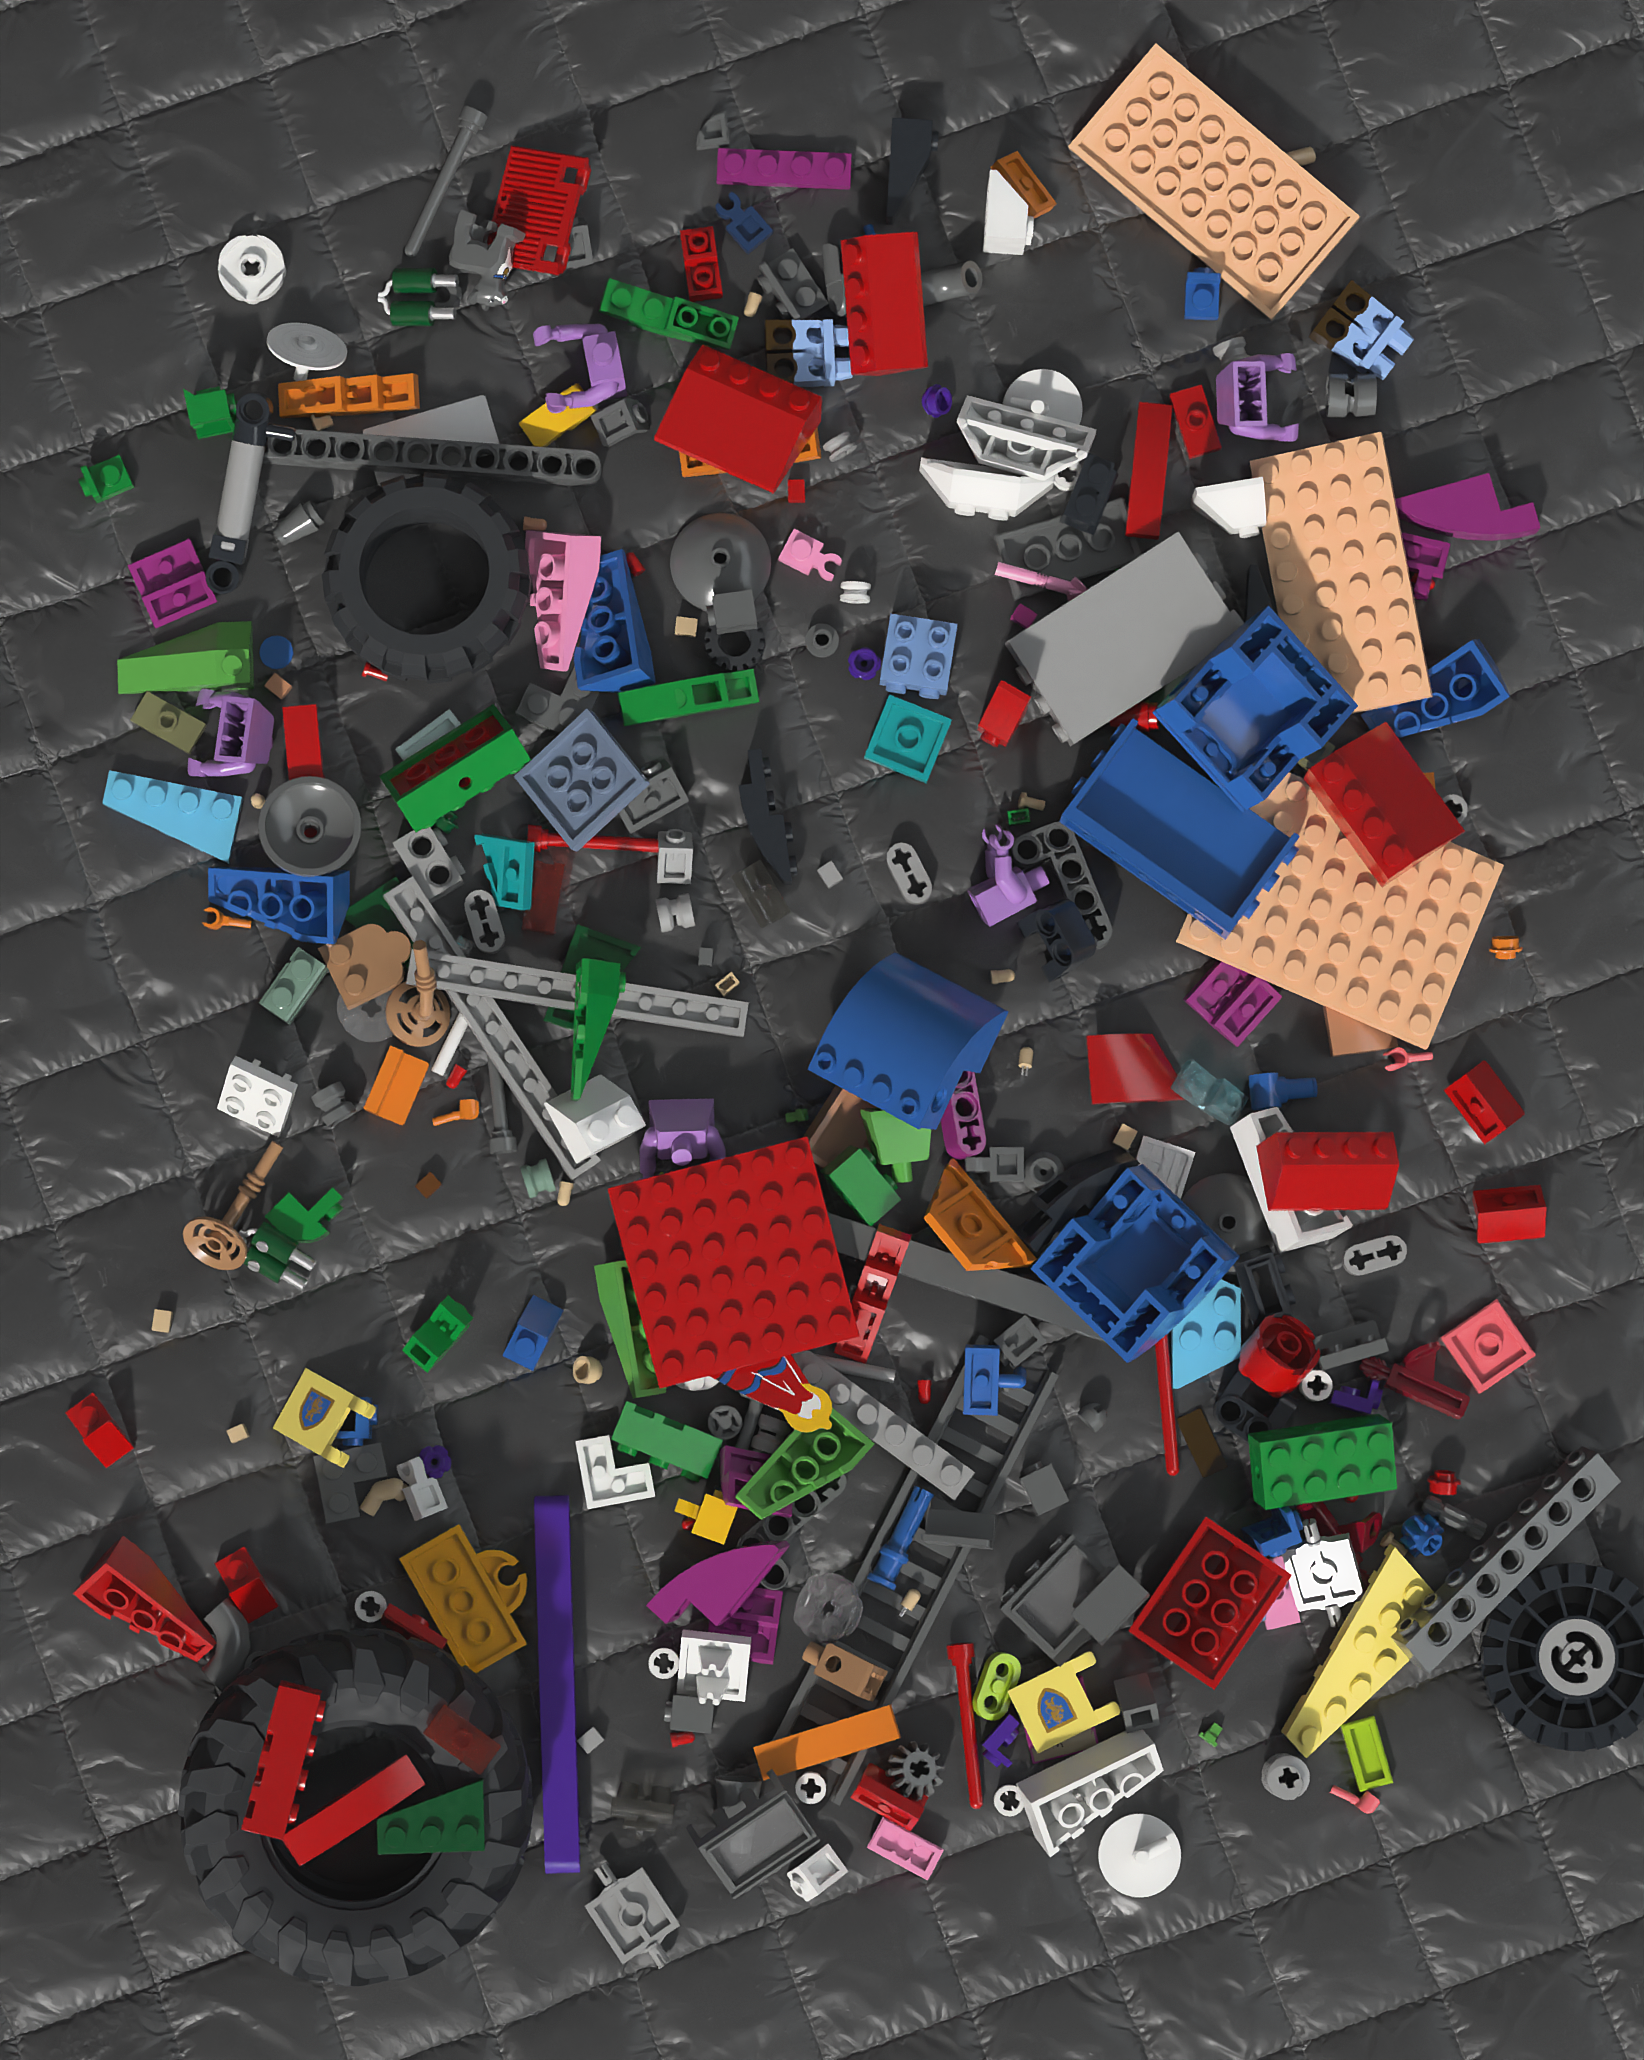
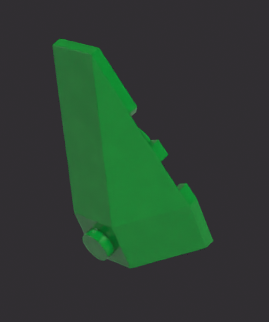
M582 958L576 964L570 1101H578L581 1098L619 999V993L625 992L626 973L620 972V963Z

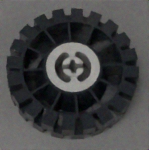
M1581 1563L1548 1565V1567L1531 1571L1486 1616L1485 1621H1487L1484 1632H1480L1478 1649H1481V1660L1478 1661L1480 1678L1484 1679L1486 1685L1484 1690L1491 1704L1500 1712L1499 1716L1511 1728H1515L1522 1736L1535 1743L1554 1749L1582 1752L1589 1749L1599 1750L1614 1745L1613 1742L1621 1738L1626 1739L1638 1730L1637 1726L1644 1720V1596L1637 1590L1639 1587L1627 1578L1620 1577L1614 1571L1600 1566ZM1578 1631L1587 1635L1594 1642L1598 1652L1597 1665L1593 1668L1591 1665L1593 1661L1592 1651L1584 1649L1578 1656L1581 1660L1580 1664L1570 1663L1564 1669L1568 1672L1583 1673V1679L1578 1682H1568L1562 1679L1554 1670L1551 1655L1553 1648L1556 1646L1558 1648L1557 1661L1560 1665H1565L1571 1659L1568 1652L1570 1650L1579 1651L1585 1645L1582 1642L1566 1640L1568 1633Z

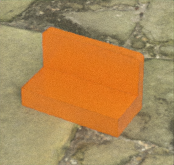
M390 1045L364 1105V1109L396 1124L404 1125L428 1071L429 1064Z

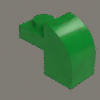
M332 1187L308 1211L291 1193H288L264 1217L277 1230L297 1242L311 1243L321 1240L330 1234L321 1222L325 1219L328 1222L332 1221L343 1210L340 1204L345 1199Z
M448 1295L438 1305L431 1317L412 1335L402 1351L428 1373L467 1331L473 1317L462 1304L455 1302Z

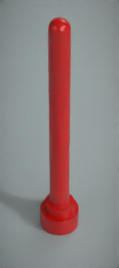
M528 825L527 841L535 842L534 852H541V849H548V846L569 847L559 833H548L549 829H542V825ZM595 835L582 848L658 852V839Z
M1167 1334L1155 1344L1166 1471L1169 1475L1175 1476L1179 1473L1180 1466Z
M974 1642L946 1645L947 1657L951 1659L952 1666L956 1668L969 1803L973 1809H979L983 1805L969 1670V1664H972V1657H975Z

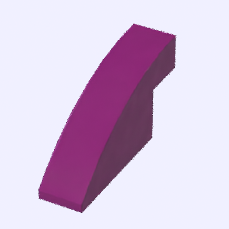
M1489 473L1395 499L1400 519L1421 529L1449 537L1484 541L1506 540L1534 535L1541 528L1533 502L1503 511L1500 510Z
M786 1540L752 1543L730 1549L703 1560L670 1581L646 1606L665 1624L679 1619L691 1603L716 1626L724 1624L733 1617L789 1548L790 1544Z

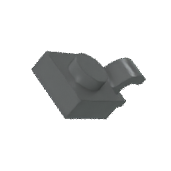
M990 1147L989 1157H966L964 1159V1171L966 1173L989 1172V1182H1024V1147Z

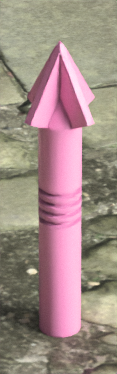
M998 562L995 575L1031 585L1036 584V586L1039 585L1042 588L1045 586L1046 589L1067 594L1068 601L1088 590L1076 577L1071 581L1052 576L1047 577V575L1044 576L1041 573L1037 574L1038 572Z

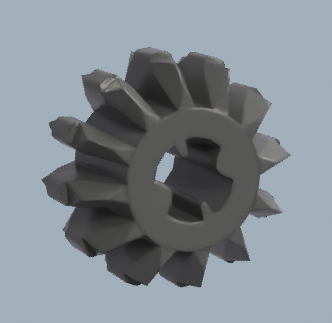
M916 1741L909 1742L907 1748L903 1745L895 1748L897 1756L892 1755L887 1759V1762L894 1768L885 1772L887 1777H894L896 1780L891 1783L890 1788L894 1790L902 1787L900 1795L907 1798L911 1794L914 1801L921 1800L923 1794L928 1797L932 1796L935 1793L933 1786H940L943 1783V1780L937 1773L944 1771L945 1767L935 1764V1760L940 1757V1753L935 1752L929 1755L930 1745L925 1743L919 1748ZM915 1764L919 1768L916 1772L920 1771V1776L914 1777L911 1774L914 1770H910V1766Z

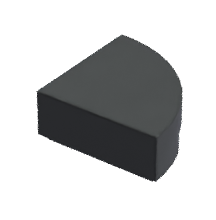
M726 111L714 114L701 127L697 135V150L730 146Z

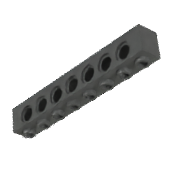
M1583 1446L1571 1452L1566 1457L1565 1463L1555 1473L1548 1475L1542 1481L1541 1487L1531 1497L1524 1499L1519 1504L1517 1511L1507 1521L1500 1523L1495 1528L1493 1535L1483 1545L1476 1547L1470 1553L1469 1559L1459 1569L1453 1570L1446 1577L1445 1583L1435 1593L1429 1594L1422 1601L1421 1607L1411 1617L1405 1618L1398 1625L1397 1631L1391 1636V1639L1414 1666L1430 1673L1621 1482L1597 1452ZM1578 1480V1486L1573 1491V1485L1575 1481ZM1555 1503L1554 1510L1549 1515V1509L1551 1505ZM1531 1527V1532L1529 1536L1525 1539V1533L1527 1529ZM1507 1551V1556L1505 1560L1501 1563V1557L1503 1553ZM1483 1575L1482 1583L1477 1586L1479 1577ZM1459 1599L1458 1607L1453 1610V1604ZM1435 1623L1434 1631L1428 1635L1430 1626Z

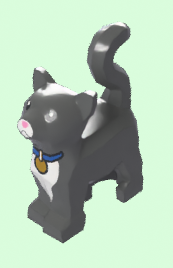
M460 210L454 228L453 245L449 254V266L445 275H459L461 272L481 275L482 278L478 281L466 302L470 304L478 302L482 305V309L487 311L489 307L503 305L508 301L505 281L512 269L513 248L516 243L524 240L526 234L504 224H501L498 228V224L488 220H484L480 226L475 225L477 215ZM497 231L493 242L488 245L487 239L489 235ZM459 284L457 287H446L450 294V299L447 302L436 301L435 308L458 309L462 302V290Z

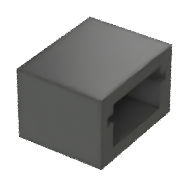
M700 947L698 966L712 967L713 948Z

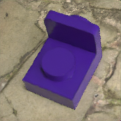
M1369 1380L1365 1397L1363 1398L1359 1397L1360 1390L1341 1385L1340 1391H1331L1327 1404L1369 1415L1372 1409H1378L1383 1390L1378 1389L1379 1381Z
M1008 1712L980 1743L986 1748L982 1755L997 1768L1001 1763L1007 1768L1012 1764L998 1748L1001 1744L1004 1747H1008L1019 1734V1731L1015 1728L1020 1723Z

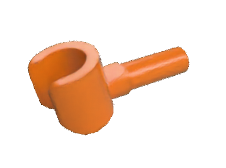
M212 907L204 909L205 912L216 913L217 916L216 921L212 924L202 922L204 926L210 929L217 930L223 925L251 929L252 920L226 916L221 911Z
M474 1099L459 1100L460 1111H453L432 1118L433 1125L437 1126L459 1119H476L479 1115V1102Z

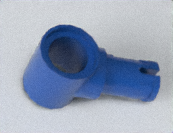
M1262 1073L1248 1076L1252 1110L1280 1108L1283 1103H1287V1100L1317 1097L1315 1077L1285 1079L1284 1076L1279 1077L1278 1073Z

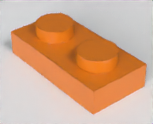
M1018 151L998 159L990 167L992 170H997L1028 205V216H1033L1035 219L1049 212L1057 204Z

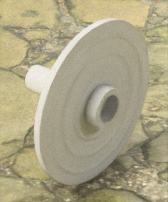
M281 324L274 327L267 336V345L270 351L280 360L296 367L293 377L295 381L307 380L309 370L336 368L347 357L346 345L337 335L312 324Z
M1038 369L1021 375L1010 385L1003 400V405L1078 425L1081 422L1083 406L1076 386L1066 376L1053 370Z
M1131 1814L1118 1819L1106 1830L1100 1841L1098 1860L1103 1876L1114 1889L1131 1897H1149L1163 1891L1172 1883L1180 1867L1181 1849L1175 1833L1165 1822L1147 1814Z

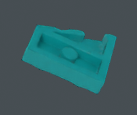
M484 833L475 834L476 845H482L488 862L483 867L487 878L491 882V892L496 906L517 910L531 909L535 842Z

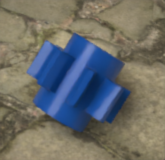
M1430 1514L1425 1515L1424 1518L1414 1515L1404 1522L1401 1528L1403 1537L1400 1539V1542L1414 1557H1417L1420 1552L1425 1556H1430L1440 1548L1443 1541L1440 1534L1444 1532V1529L1439 1526V1523Z

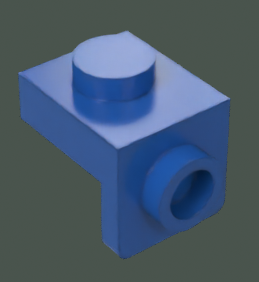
M359 1397L362 1400L372 1404L371 1397ZM372 1404L377 1409L371 1419L356 1412L355 1431H339L335 1438L343 1439V1445L363 1446V1439H372V1425H378V1405Z

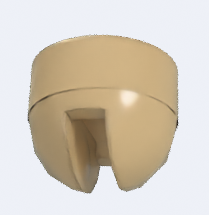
M580 1356L575 1360L573 1376L578 1383L591 1384L602 1376L603 1367L596 1358Z

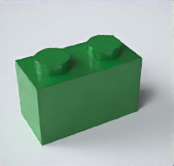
M850 1145L820 1172L860 1222L872 1226L901 1201L895 1192L898 1186L886 1173L883 1175L879 1173L874 1166L877 1160L865 1147L860 1149Z

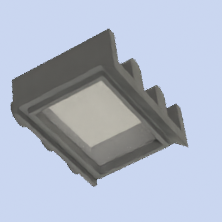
M1061 1534L1048 1548L1052 1554L1043 1563L1037 1559L1026 1570L1024 1575L1028 1579L1019 1588L1013 1584L1002 1595L1000 1600L1004 1604L999 1608L1060 1667L1091 1636L1072 1617L1071 1613L1075 1609L1071 1605L1084 1591L1090 1594L1099 1585L1095 1580L1106 1569L1073 1534H1070L1067 1538Z
M772 1769L767 1772V1775L775 1788L759 1799L752 1789L744 1790L740 1797L746 1808L730 1819L722 1808L714 1810L711 1817L717 1827L701 1838L692 1824L685 1827L696 1847L730 1892L733 1899L748 1892L765 1878L778 1872L783 1866L820 1842L812 1826Z

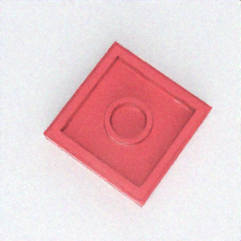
M1498 1299L1493 1300L1440 1337L1478 1394H1481L1536 1356Z

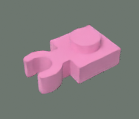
M793 529L778 558L779 561L806 575H809L812 568L818 570L819 575L827 581H832L834 575L825 570V565L828 562H833L840 566L842 563V559L836 554L829 553L824 555L820 553L824 544L796 529Z

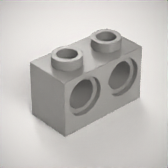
M431 827L421 829L417 833L413 830L393 842L398 854L430 903L435 902L463 885L464 882L461 875L466 873L456 855L451 858L448 857L443 848L448 842L438 827L431 829ZM420 839H427L432 843L430 852L422 856L415 854L413 851L414 844ZM437 868H445L449 871V878L443 884H435L431 881V874Z

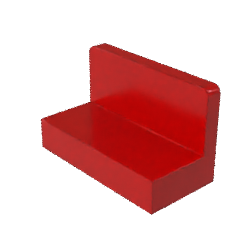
M1485 1060L1444 1089L1445 1093L1484 1145L1525 1115L1524 1110Z
M1541 1185L1473 1191L1472 1201L1477 1217L1476 1237L1478 1243L1545 1237L1546 1204Z
M869 1763L850 1798L911 1832L925 1809L924 1806L928 1796L923 1794L921 1800L914 1801L911 1794L907 1798L900 1795L902 1787L894 1790L890 1788L891 1783L896 1781L895 1778L887 1777L885 1770Z

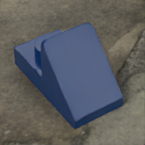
M533 1295L519 1318L517 1327L502 1356L534 1371L564 1310Z

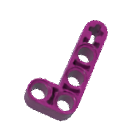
M963 1071L941 1118L945 1148L947 1153L955 1159L962 1160L966 1157L977 1155L984 1150L986 1145L975 1072ZM957 1101L964 1108L963 1116H960L956 1111ZM963 1123L966 1124V1126H965V1127H962V1128H960V1126H959L960 1124H963ZM963 1140H967L968 1145H964Z

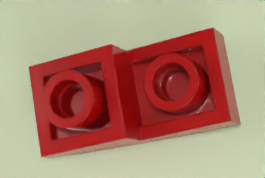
M713 226L680 230L689 300L696 302L723 298Z

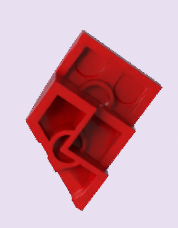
M1153 1034L1086 1036L1091 1105L1189 1099V1093Z

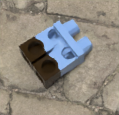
M1352 280L1309 336L1317 344H1323L1340 356L1346 363L1356 368L1359 373L1365 374L1368 371L1384 380L1395 365L1394 362L1381 353L1386 345L1390 346L1400 355H1403L1414 340L1401 327L1404 323L1402 319L1395 316Z
M833 319L823 321L765 320L764 336L767 373L799 387L834 386L836 380L853 378V375H851L850 358H835L834 355L835 347H849L847 326L833 325Z

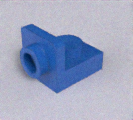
M1195 268L1193 272L1187 273L1185 279L1184 319L1218 320L1220 273H1213L1211 268Z

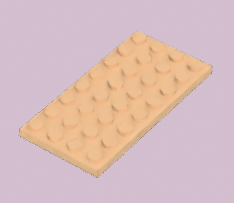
M1157 44L1150 49L1068 146L1072 152L1206 266L1213 269V272L1220 273L1221 278L1271 321L1360 218L1357 213Z
M1377 432L1249 461L1252 478L1263 477L1267 523L1265 527H1262L1278 616L1357 703L1358 707L1352 714L1433 697L1383 433Z

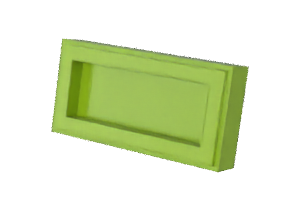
M1372 1715L1342 1724L1340 1727L1359 1792L1393 1783L1375 1717Z

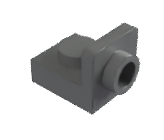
M575 215L568 241L571 244V252L566 268L594 264L588 224L583 217L578 218V215Z
M622 399L591 415L603 447H610L635 433H645L650 430L647 422L648 413L637 399Z
M1024 1315L992 1343L993 1345L1000 1346L999 1362L1004 1367L1010 1364L1014 1369L1044 1345L1047 1340L1030 1319Z

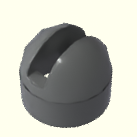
M1093 1402L1083 1406L1077 1412V1415L1096 1433L1105 1424L1107 1412L1106 1409H1103L1097 1413L1096 1411L1100 1404Z

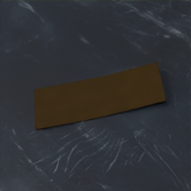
M1201 1408L1176 1419L1203 1478L1228 1467Z

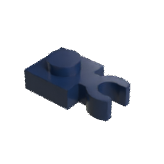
M730 192L728 194L729 199L734 203V207L730 210H725L717 203L715 209L721 218L731 221L726 226V231L748 255L773 234V230L752 205L743 211L740 198L735 193Z

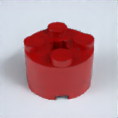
M1274 1315L1266 1317L1242 1345L1240 1362L1238 1363L1239 1371L1244 1376L1249 1377L1256 1385L1276 1398L1295 1390L1316 1366L1320 1358L1319 1348L1316 1350L1313 1343L1315 1336L1312 1331L1300 1320L1288 1315H1283L1282 1318H1273Z

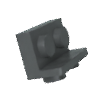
M793 248L768 264L765 261L759 264L760 275L757 276V280L766 294L772 292L778 301L775 304V308L783 320H808L829 307V303Z
M666 759L650 761L641 768V772L650 784L619 812L630 834L689 802L687 795Z
M1374 1320L1315 1337L1313 1340L1316 1350L1318 1348L1320 1350V1358L1317 1363L1318 1370L1320 1371L1389 1351L1386 1339H1381L1376 1321Z

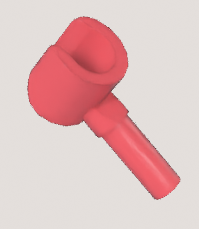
M1400 1047L1383 1054V1056L1391 1055L1395 1060V1064L1385 1067L1388 1071L1402 1068L1407 1063L1433 1059L1432 1052L1407 1053Z
M1333 1785L1330 1792L1354 1804L1366 1814L1373 1813L1380 1804V1801L1367 1790L1361 1798Z

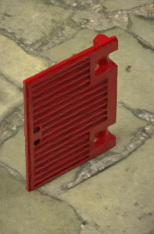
M511 145L492 222L498 224V228L501 224H504L526 234L524 240L516 243L513 248L512 268L558 276L566 271L571 252V244L568 241L580 195L586 193L592 170L590 169L589 158ZM567 167L578 170L574 184L563 182ZM497 231L489 235L487 239L488 245L493 242ZM547 245L557 247L554 262L543 260Z

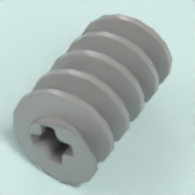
M1278 1753L1271 1756L1264 1763L1261 1771V1781L1264 1787L1271 1794L1284 1800H1294L1301 1796L1307 1790L1310 1782V1772L1306 1764L1301 1759L1287 1753ZM1283 1769L1292 1772V1776L1287 1778V1784L1279 1780V1777L1284 1775Z

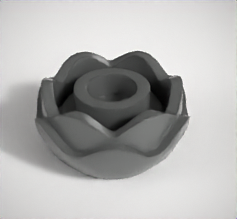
M1040 1151L1034 1153L1024 1162V1184L1027 1188L1038 1192L1064 1172L1063 1163L1056 1155L1050 1152ZM1042 1169H1045L1047 1172L1044 1176L1040 1174Z

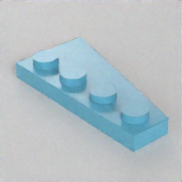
M109 770L103 805L230 864L243 797Z

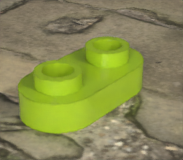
M1005 1652L994 1653L987 1659L972 1700L974 1711L984 1719L995 1721L1002 1718L1008 1711L1011 1698L1007 1691L1017 1686L1021 1675L1020 1663L1013 1655ZM1003 1663L1004 1671L1002 1674L997 1675L996 1668L999 1664ZM988 1696H992V1705L985 1707V1699Z

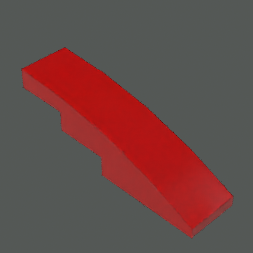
M1139 402L1125 536L1159 540L1172 405Z
M317 704L282 707L289 780L308 776L325 778ZM309 828L304 832V835L309 838L317 834V831L313 828Z
M879 1224L851 1301L859 1337L837 1342L834 1353L866 1364L912 1235Z
M407 1754L402 1755L375 1775H370L341 1796H337L285 1832L283 1842L298 1865L302 1866L424 1786L425 1783Z

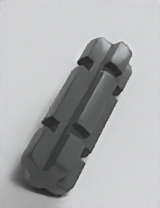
M1432 1495L1426 1497L1421 1507L1422 1512L1430 1514L1432 1517L1437 1516V1520L1461 1532L1466 1531V1535L1476 1540L1482 1538L1487 1528L1486 1523L1477 1518L1471 1519V1515L1448 1503L1442 1504V1500Z

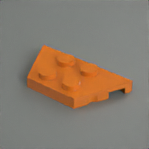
M952 1158L944 1166L924 1215V1220L966 1271L1030 1266L1037 1258L958 1162Z

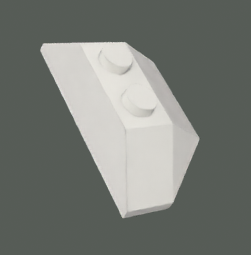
M968 395L957 418V423L979 464L1043 481L1086 458L1097 430Z
M921 457L919 470L946 506L955 509L956 514L973 516L975 512L988 513V517L995 520H1008V516H1017L1050 491L1055 480V475L1043 481L994 467Z

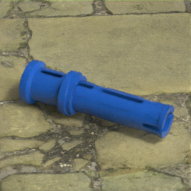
M917 1486L913 1487V1492L888 1545L884 1544L880 1547L879 1552L881 1556L873 1573H868L867 1578L895 1591V1580L902 1565L907 1564L909 1561V1555L906 1553L934 1497L932 1493L924 1489L921 1490Z

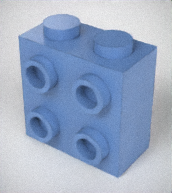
M890 613L879 685L886 686V691L897 694H905L906 689L919 691V696L929 699H939V695H946L957 624Z

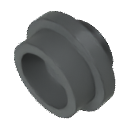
M816 624L808 630L805 644L812 655L825 658L837 650L839 636L832 626ZM818 635H826L829 639L828 643L824 646L818 645L816 643Z

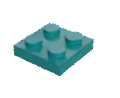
M889 695L864 759L927 784L952 719Z

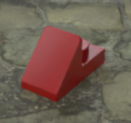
M94 1392L65 1412L84 1438L82 1439L84 1444L105 1468H108L134 1449L132 1443Z
M246 1546L214 1563L230 1591L229 1596L248 1623L279 1607Z

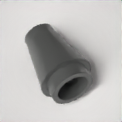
M309 500L306 503L300 502L273 531L278 540L285 546L320 530L319 526L325 523V520L315 504Z

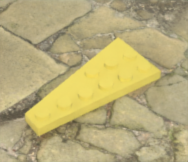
M1391 1544L1388 1545L1384 1552L1386 1557L1378 1571L1374 1570L1368 1580L1370 1585L1362 1599L1355 1602L1329 1647L1331 1649L1329 1656L1323 1666L1319 1665L1313 1676L1316 1678L1307 1694L1300 1697L1281 1730L1305 1758L1311 1755L1409 1661L1408 1657L1391 1639V1636L1397 1631L1398 1625L1405 1618L1411 1617L1421 1607L1422 1601L1429 1594L1434 1593V1591ZM1435 1623L1430 1626L1428 1635L1434 1631Z

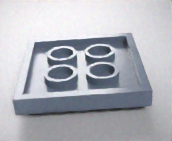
M588 708L514 776L571 850L576 852L650 784L595 713Z

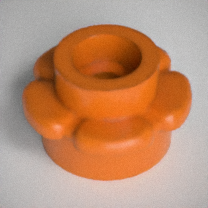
M1518 936L1492 937V946L1489 948L1490 952L1495 953V958L1514 959L1516 958V952L1523 950V947H1519Z

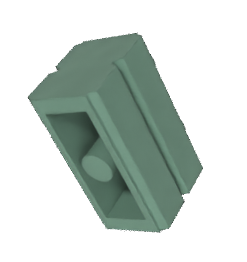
M299 947L290 957L291 962L285 964L259 1002L265 1009L289 1025L294 1021L328 972V968L323 963Z

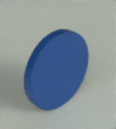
M271 636L261 644L260 658L267 667L282 669L291 662L293 647L286 638Z

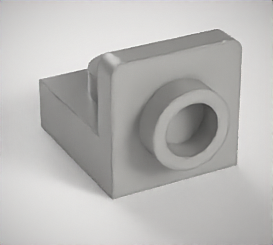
M680 829L658 832L657 883L691 884L693 858L691 832H684Z

